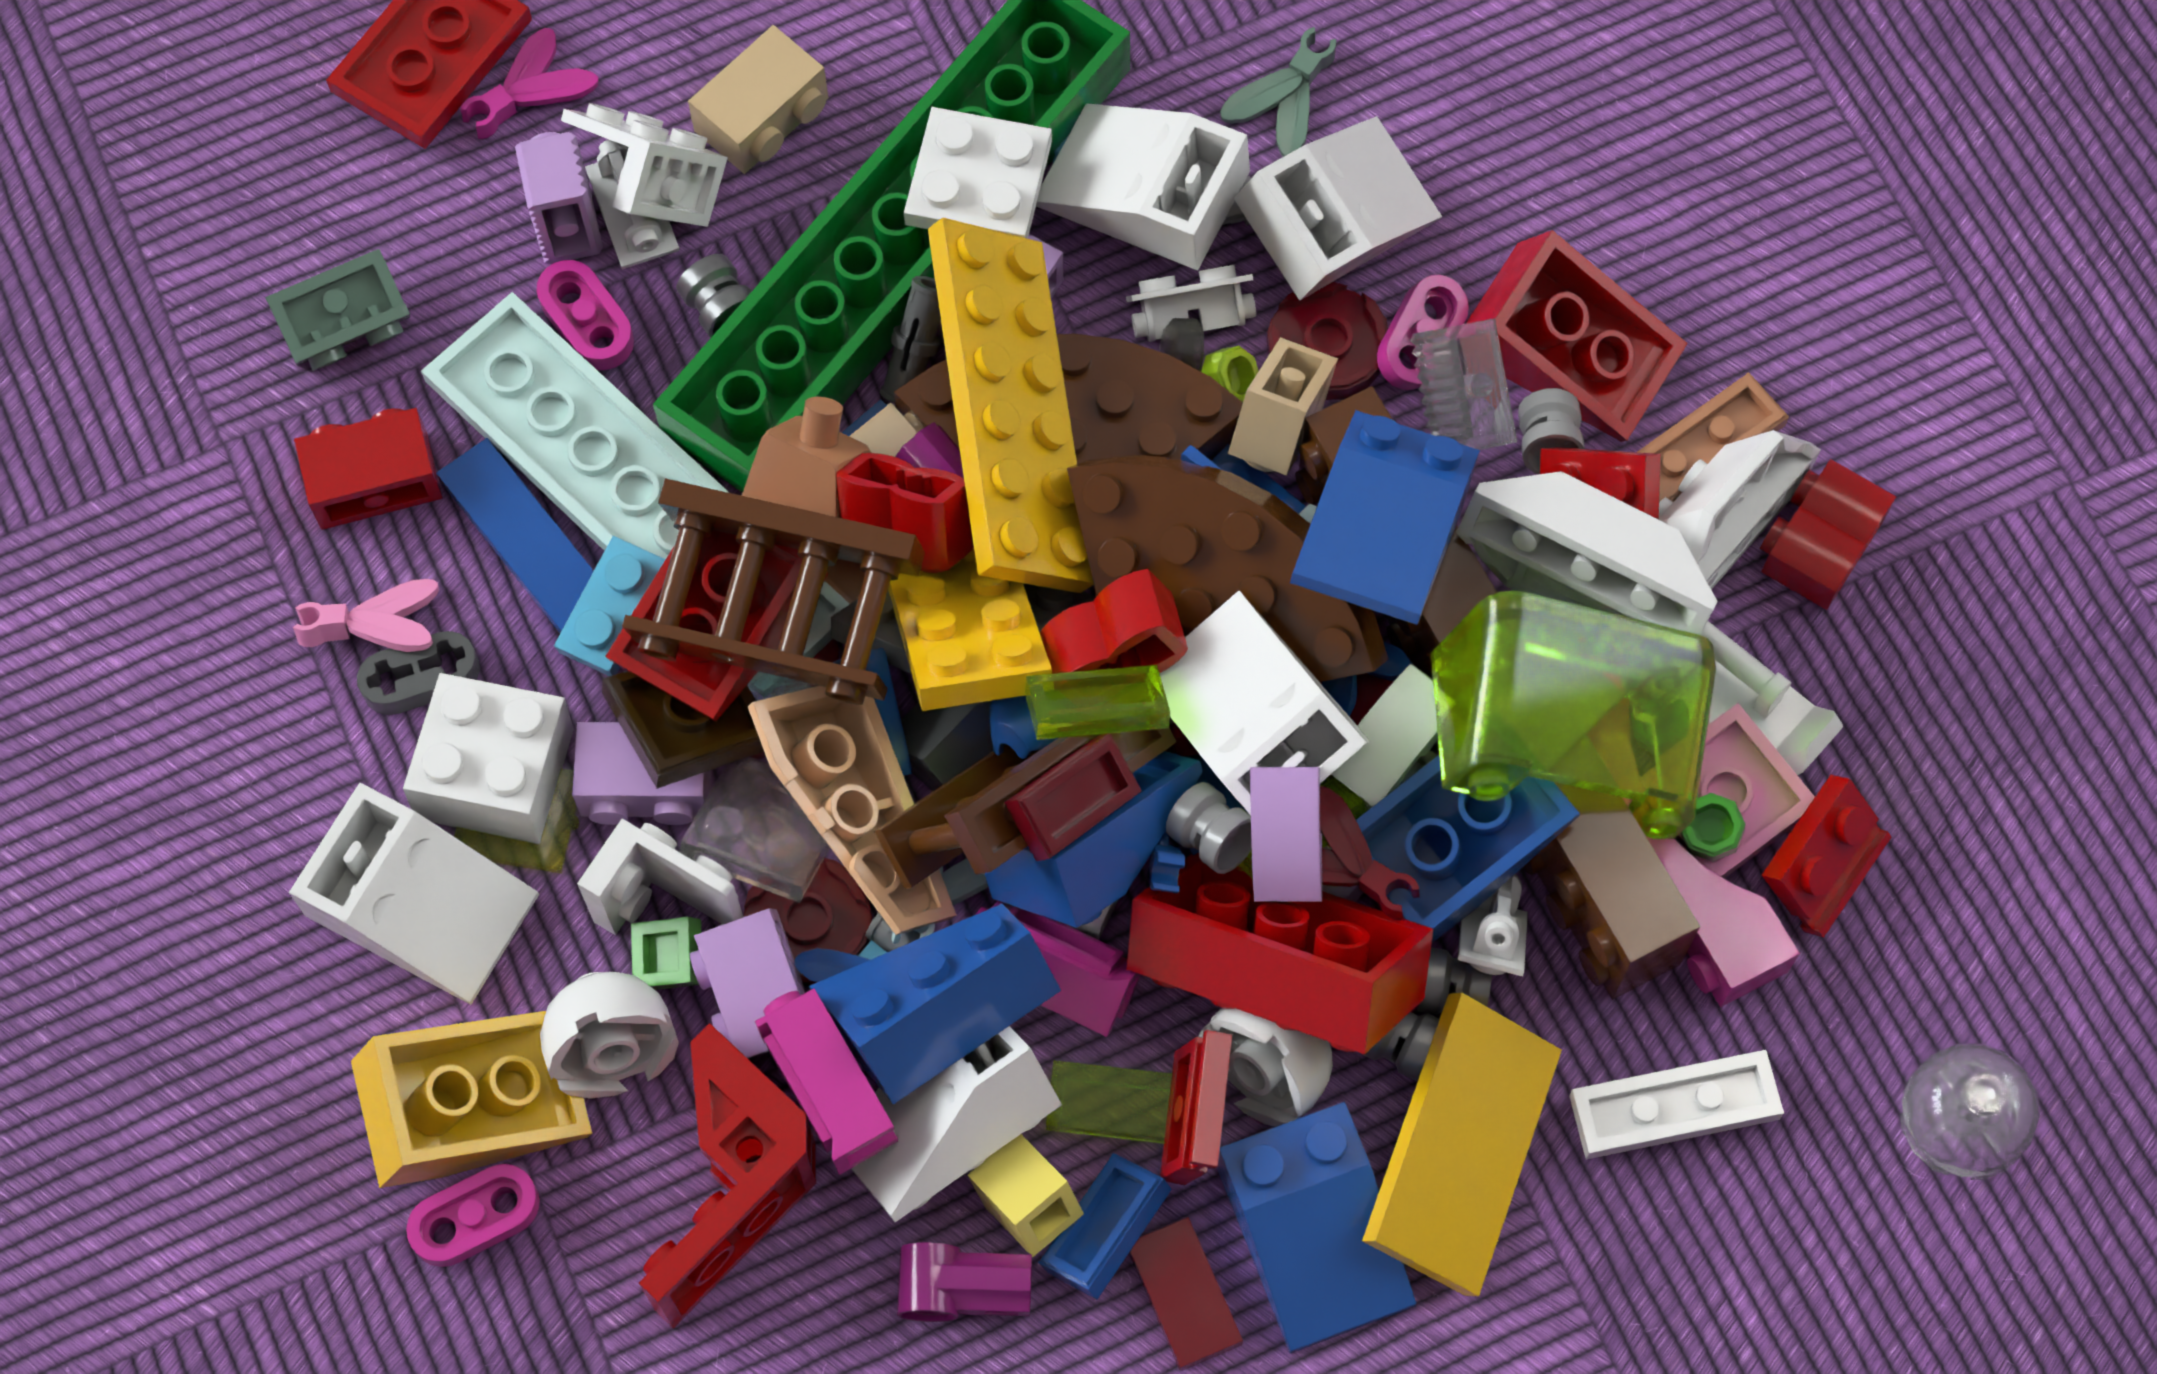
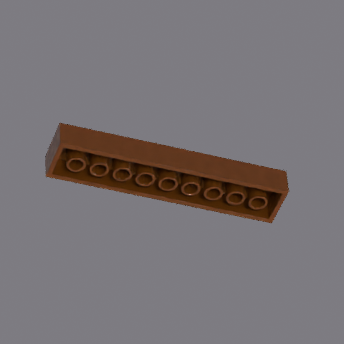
M1373 386L1305 418L1302 444L1299 445V470L1295 472V477L1303 497L1309 504L1319 503L1339 446L1355 410L1373 416H1384L1392 419ZM1456 525L1418 624L1416 625L1386 614L1384 616L1390 624L1386 628L1390 643L1402 649L1415 667L1460 701H1463L1526 638L1469 544H1466L1457 534L1458 526ZM1464 705L1449 723L1453 730L1449 732L1451 745L1481 722ZM1584 735L1546 772L1577 809L1580 816L1524 865L1523 868L1530 875L1535 873L1539 875L1549 892L1546 895V903L1553 919L1562 930L1570 928L1582 948L1579 951V959L1586 975L1595 986L1603 984L1613 1000L1679 966L1701 926Z

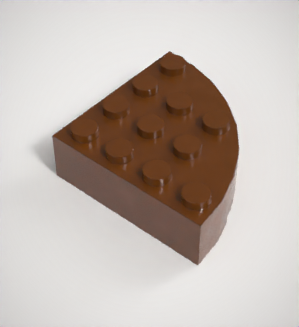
M1075 333L1057 334L1077 464L1087 460L1128 455L1169 457V459L1181 460V454L1189 445L1195 447L1212 461L1228 443L1231 445L1243 402L1212 377L1169 354L1125 340ZM947 360L933 365L894 391L895 405L903 416L906 413H911L924 427L933 422L940 425L959 447Z
M1128 455L1087 460L1067 468L1096 596L1118 578L1132 572L1149 569L1172 592L1185 637L1235 593L1240 591L1319 682L1373 672L1389 660L1373 610L1290 583L1310 523L1277 496L1231 472L1207 465L1199 466L1182 460L1169 459V457ZM1142 680L1133 681L1125 692L1145 684ZM1152 694L1161 713H1166L1165 709L1161 706V704Z

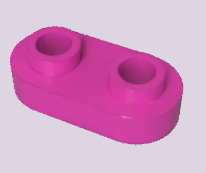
M562 260L548 266L541 273L536 290L544 314L560 336L596 370L613 369L625 362L634 346L630 322L591 268L575 260ZM569 293L580 295L579 299L573 303L561 302V299ZM608 337L613 339V342L608 347L597 348L593 346L600 338Z
M1444 275L1425 277L1412 286L1402 300L1377 352V362L1381 374L1396 388L1402 390L1418 389L1433 380L1442 369L1467 319L1469 311L1467 296L1455 280ZM1425 303L1433 306L1436 311V319H1432L1427 315L1424 308ZM1400 352L1405 353L1410 358L1411 369L1406 368L1400 361Z
M498 1164L488 1167L421 1201L408 1218L406 1232L409 1244L416 1254L428 1264L438 1267L458 1264L525 1230L533 1222L539 1210L540 1199L538 1190L530 1176L517 1166ZM513 1193L517 1195V1204L512 1211L508 1213L495 1211L496 1200L502 1194ZM446 1223L454 1224L456 1226V1233L450 1242L445 1244L434 1242V1233L440 1225Z

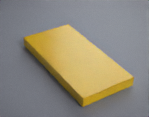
M1464 993L1448 994L1362 1242L1464 1296H1479L1562 1049Z

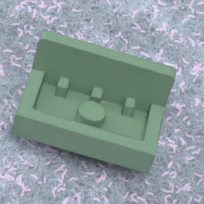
M380 249L265 297L296 365L299 366L309 361L313 371L346 358L347 355L343 346L366 337L371 347L403 333L400 322L410 318L409 310L399 293Z

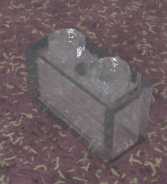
M1495 318L1414 333L1410 342L1416 346L1412 352L1418 358L1414 366L1420 370L1416 378L1423 382L1419 391L1425 395L1421 403L1427 407L1423 415L1429 419L1425 427L1432 431L1431 435L1450 437L1460 444L1478 450L1516 443V431Z

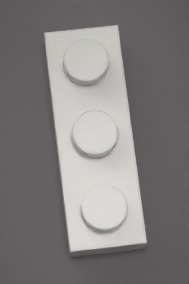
M1766 1050L1572 1089L1569 1095L1586 1160L1780 1120L1784 1114Z

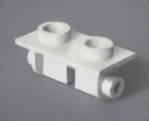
M608 139L599 146L600 154L597 157V163L585 166L621 268L632 267L680 251L669 220L629 214L612 207L619 184V175L624 166L629 147Z
M1235 265L1198 271L1200 277L1199 284L1177 287L1175 275L1139 281L1141 294L1126 296L1127 302L1140 300L1142 312L1132 314L1135 338L1147 336L1148 342H1153L1156 339L1190 334L1191 328L1187 310L1198 309L1202 331L1245 325V319L1256 317V307L1252 293L1242 295L1240 282L1253 280V275L1237 277Z
M1516 874L1477 909L1461 920L1457 960L1469 963L1480 972L1491 975H1501L1507 972L1523 977L1528 912L1517 909L1522 892V884Z

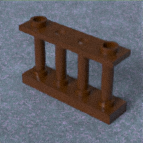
M665 478L658 504L670 519L675 521L673 526L679 532L653 621L629 615L624 617L622 628L636 643H639L638 651L667 661H675L677 654L682 653L827 687L825 691L827 696L845 703L863 705L865 696L884 701L888 690L887 686L877 673L866 671L890 581L898 580L899 573L919 577L925 551L916 535ZM713 530L736 535L735 541L741 544L715 635L678 627L704 538H710ZM775 544L798 549L797 555L803 559L777 650L741 642L765 553L772 552ZM837 558L860 563V570L865 573L840 664L803 656L828 566H835Z
M1143 685L1131 688L1043 749L1032 751L1026 759L1020 758L1009 745L1004 744V752L998 756L994 751L875 830L874 833L904 888H912L963 852L975 874L978 875L993 871L1026 848L1028 845L1004 802L1096 736L1111 733L1132 773L1174 745L1176 740L1148 686Z

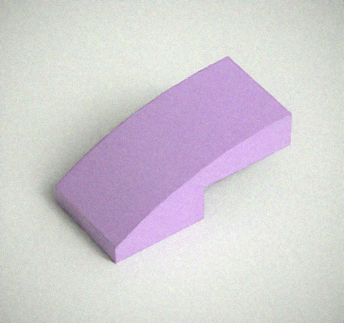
M1250 767L1254 901L1322 902L1320 767Z

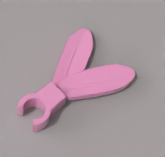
M433 579L411 580L361 603L350 612L346 604L321 605L315 602L300 604L295 607L302 624H296L293 627L296 638L301 646L315 647L328 641L350 639V633L362 639L393 650L403 652L426 650L433 644L430 632L422 624L404 617L427 606L437 596L439 585Z

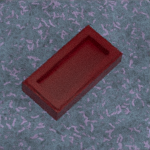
M1111 733L1093 738L1005 801L1004 804L1035 860L1041 861L1053 857L1142 790Z
M1189 1217L1140 1237L1129 1252V1255L1180 1372L1241 1346L1243 1339Z

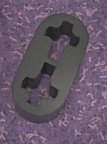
M453 631L438 632L431 635L433 644L426 650L403 652L389 648L367 657L360 665L357 673V686L367 705L377 713L393 715L430 704L439 673L445 674L442 667L439 666L442 665L441 655L446 652H453L458 660L456 662L457 672L449 675L477 680L480 664L469 639L461 633ZM392 671L394 677L398 679L395 681L396 691L385 695L382 689L378 687L381 685L382 680L380 675Z

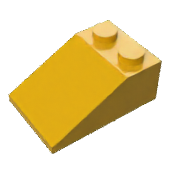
M546 1011L373 1036L351 1060V1065L379 1188L454 1175L584 1139L592 1134L584 1098L570 1096L562 1092L557 1079L553 1077L551 1080L548 1073L540 1039Z

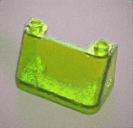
M1504 591L1487 596L1480 601L1431 652L1442 789L1469 794L1472 798L1481 801H1493L1505 797L1510 790L1518 786L1527 776L1632 799L1628 808L1644 834L1652 839L1673 840L1695 819L1716 677L1713 644L1708 638L1528 592Z

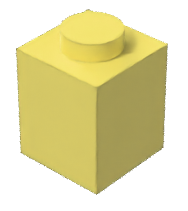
M1022 1134L990 1155L980 1166L968 1174L985 1208L1029 1254H1032V1257L1084 1215L1068 1181Z

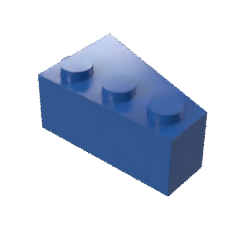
M1003 904L809 986L810 989L815 988L855 1059L892 1104H895L1061 991L1031 933Z

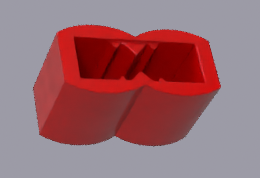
M861 453L836 472L840 518L916 535L925 551L920 571L926 573L944 572L952 568L973 550L965 482L961 476L935 468H914L910 463L900 458L878 453Z
M1832 459L1829 460L1820 475L1809 469L1790 501L1799 507L1789 522L1778 517L1760 547V550L1769 554L1761 572L1828 610L1882 525L1897 496Z
M1149 569L1132 572L1118 578L1105 587L1094 601L1082 603L1064 610L1052 618L1040 631V636L1052 668L1053 691L1078 713L1091 711L1110 703L1123 694L1133 681L1143 680L1167 670L1177 663L1188 650L1173 594Z

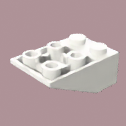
M1086 103L1040 187L1036 207L1198 271L1235 201L1234 197L1241 190L1250 172L1247 134L1192 113Z
M1377 116L1308 143L1257 171L1234 197L1235 202L1299 300L1311 295L1442 218L1435 204Z
M1240 591L1235 593L1185 637L1188 650L1177 663L1155 676L1142 680L1220 781L1250 815V767H1320L1321 784L1370 741Z
M362 783L358 784L289 891V894L307 918L470 1005L475 1000L539 896L538 891L419 813Z
M1009 1026L895 1104H892L881 1089L878 1088L875 1094L894 1125L895 1130L893 1131L898 1138V1142L851 1169L893 1221L897 1222L912 1210L926 1204L932 1196L963 1174L980 1166L986 1158L1017 1136L1034 1128L1041 1119L1059 1108L1062 1103L1032 1049Z

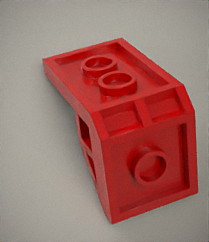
M710 1023L690 1042L698 1140L702 1154L711 1162L710 1172L713 1178L728 1193L725 1195L722 1191H717L711 1195L694 1214L692 1221L696 1225L678 1244L669 1240L651 1255L643 1267V1271L647 1275L639 1282L654 1310L673 1329L816 1184V1144L806 1113ZM759 1158L758 1160H756V1161H754V1162H750V1161L753 1160V1159Z

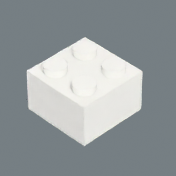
M439 673L403 786L410 808L432 823L540 844L574 730L565 698Z

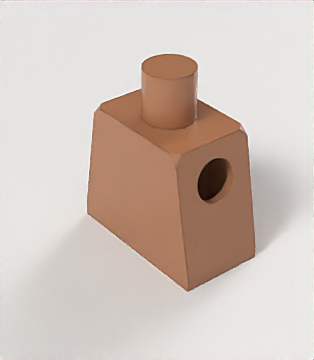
M811 397L805 401L803 416H795L767 430L762 436L742 496L840 518L836 472L861 453L872 452L867 444L839 432L843 406L839 402L826 397Z

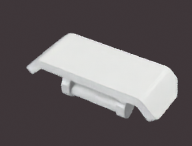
M1709 621L1705 624L1692 650L1676 649L1674 645L1650 647L1620 644L1604 636L1630 679L1649 695L1668 692L1687 705L1691 712L1693 728L1696 733L1739 703L1797 775L1807 769L1843 727L1842 722L1834 711L1813 705L1790 686L1791 682L1779 672L1774 674Z

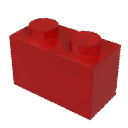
M398 408L386 409L376 413L369 420L345 426L340 424L324 425L314 429L310 435L294 439L308 504L321 530L443 499L428 434L417 408L408 410Z

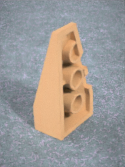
M819 685L752 702L748 709L770 768L895 935L955 917L957 914L940 870L938 869L912 888L905 889L874 833L879 827L914 805L874 698L865 696L863 705L845 703L825 694L827 687Z

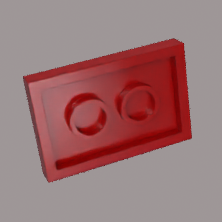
M393 0L326 79L330 92L426 149L532 21L530 9L518 0Z

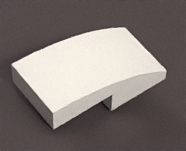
M1409 664L1357 725L1370 741L1331 775L1371 806L1376 805L1398 787L1420 756H1426L1463 706L1462 701L1413 664Z

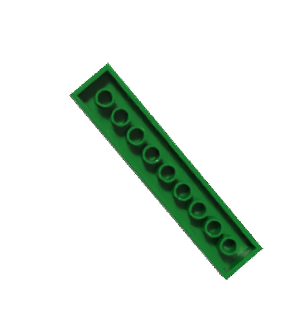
M1007 0L653 403L659 428L690 457L743 493L761 438L766 431L795 416H803L805 401L811 397H826L843 405L894 346L890 342L894 326L901 325L912 288V279L915 276L935 278L928 229L905 225L904 210L931 107L1052 129V143L1046 169L1055 158L1056 149L1069 136L1086 103L1101 105L1130 71V31L1082 0Z

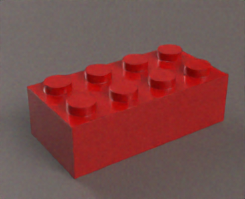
M1199 853L1194 856L1191 854L1185 859L1184 868L1179 870L1178 886L1180 888L1178 894L1151 890L1149 886L1132 901L1127 970L1149 977L1160 986L1180 988L1208 998L1218 1007L1226 1009L1236 1008L1275 1022L1284 1030H1297L1328 1041L1332 1047L1338 1050L1359 1052L1365 1055L1425 999L1433 928L1404 918L1403 920L1392 919L1383 911L1322 891V902L1254 901L1253 871L1250 866L1239 864L1230 872L1217 874L1201 861Z

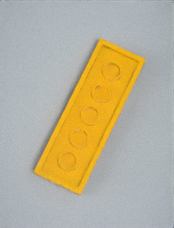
M942 217L928 228L978 576L1081 593L1094 585L1067 471L1068 467L1077 464L1042 242Z

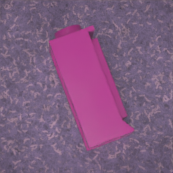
M997 901L991 908L1003 904L1031 933L1061 989L1059 993L1042 1003L1041 1006L1107 1037L1112 1030L1116 1018L1122 1019L1125 1015L1141 977V974L1127 970V959L1123 957L1124 952L1064 923ZM981 907L976 914H979L988 909Z
M815 988L802 995L798 991H791L770 1002L763 1010L765 1016L754 1022L764 1044L766 1043L771 1056L800 1107L806 1113L808 1121L825 1151L828 1153L832 1150V1160L838 1174L841 1175L898 1142V1138L893 1131L895 1130L894 1125Z

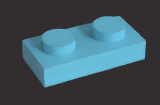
M612 536L554 644L556 650L560 654L608 676L617 674L620 666L611 662L605 656L623 629L622 624L625 615L631 616L666 559Z

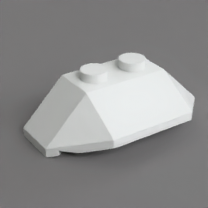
M1774 430L1726 444L1708 464L1699 459L1691 467L1678 488L1682 493L1674 502L1666 497L1659 502V520L1679 529L1711 590L1791 500L1809 469H1812L1821 449L1811 442Z
M1562 471L1479 483L1457 530V534L1466 544L1473 545L1480 559L1506 587L1620 644L1650 647L1674 645L1676 649L1692 650L1718 602L1679 529Z

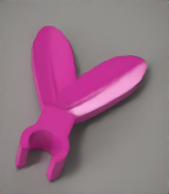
M543 28L531 35L523 44L507 74L503 87L499 84L481 96L468 98L462 104L460 109L463 122L469 123L470 119L477 114L488 115L486 119L476 121L478 139H485L492 136L500 124L517 113L516 106H539L583 98L598 86V76L591 71L579 68L546 72L556 53V35L551 28Z

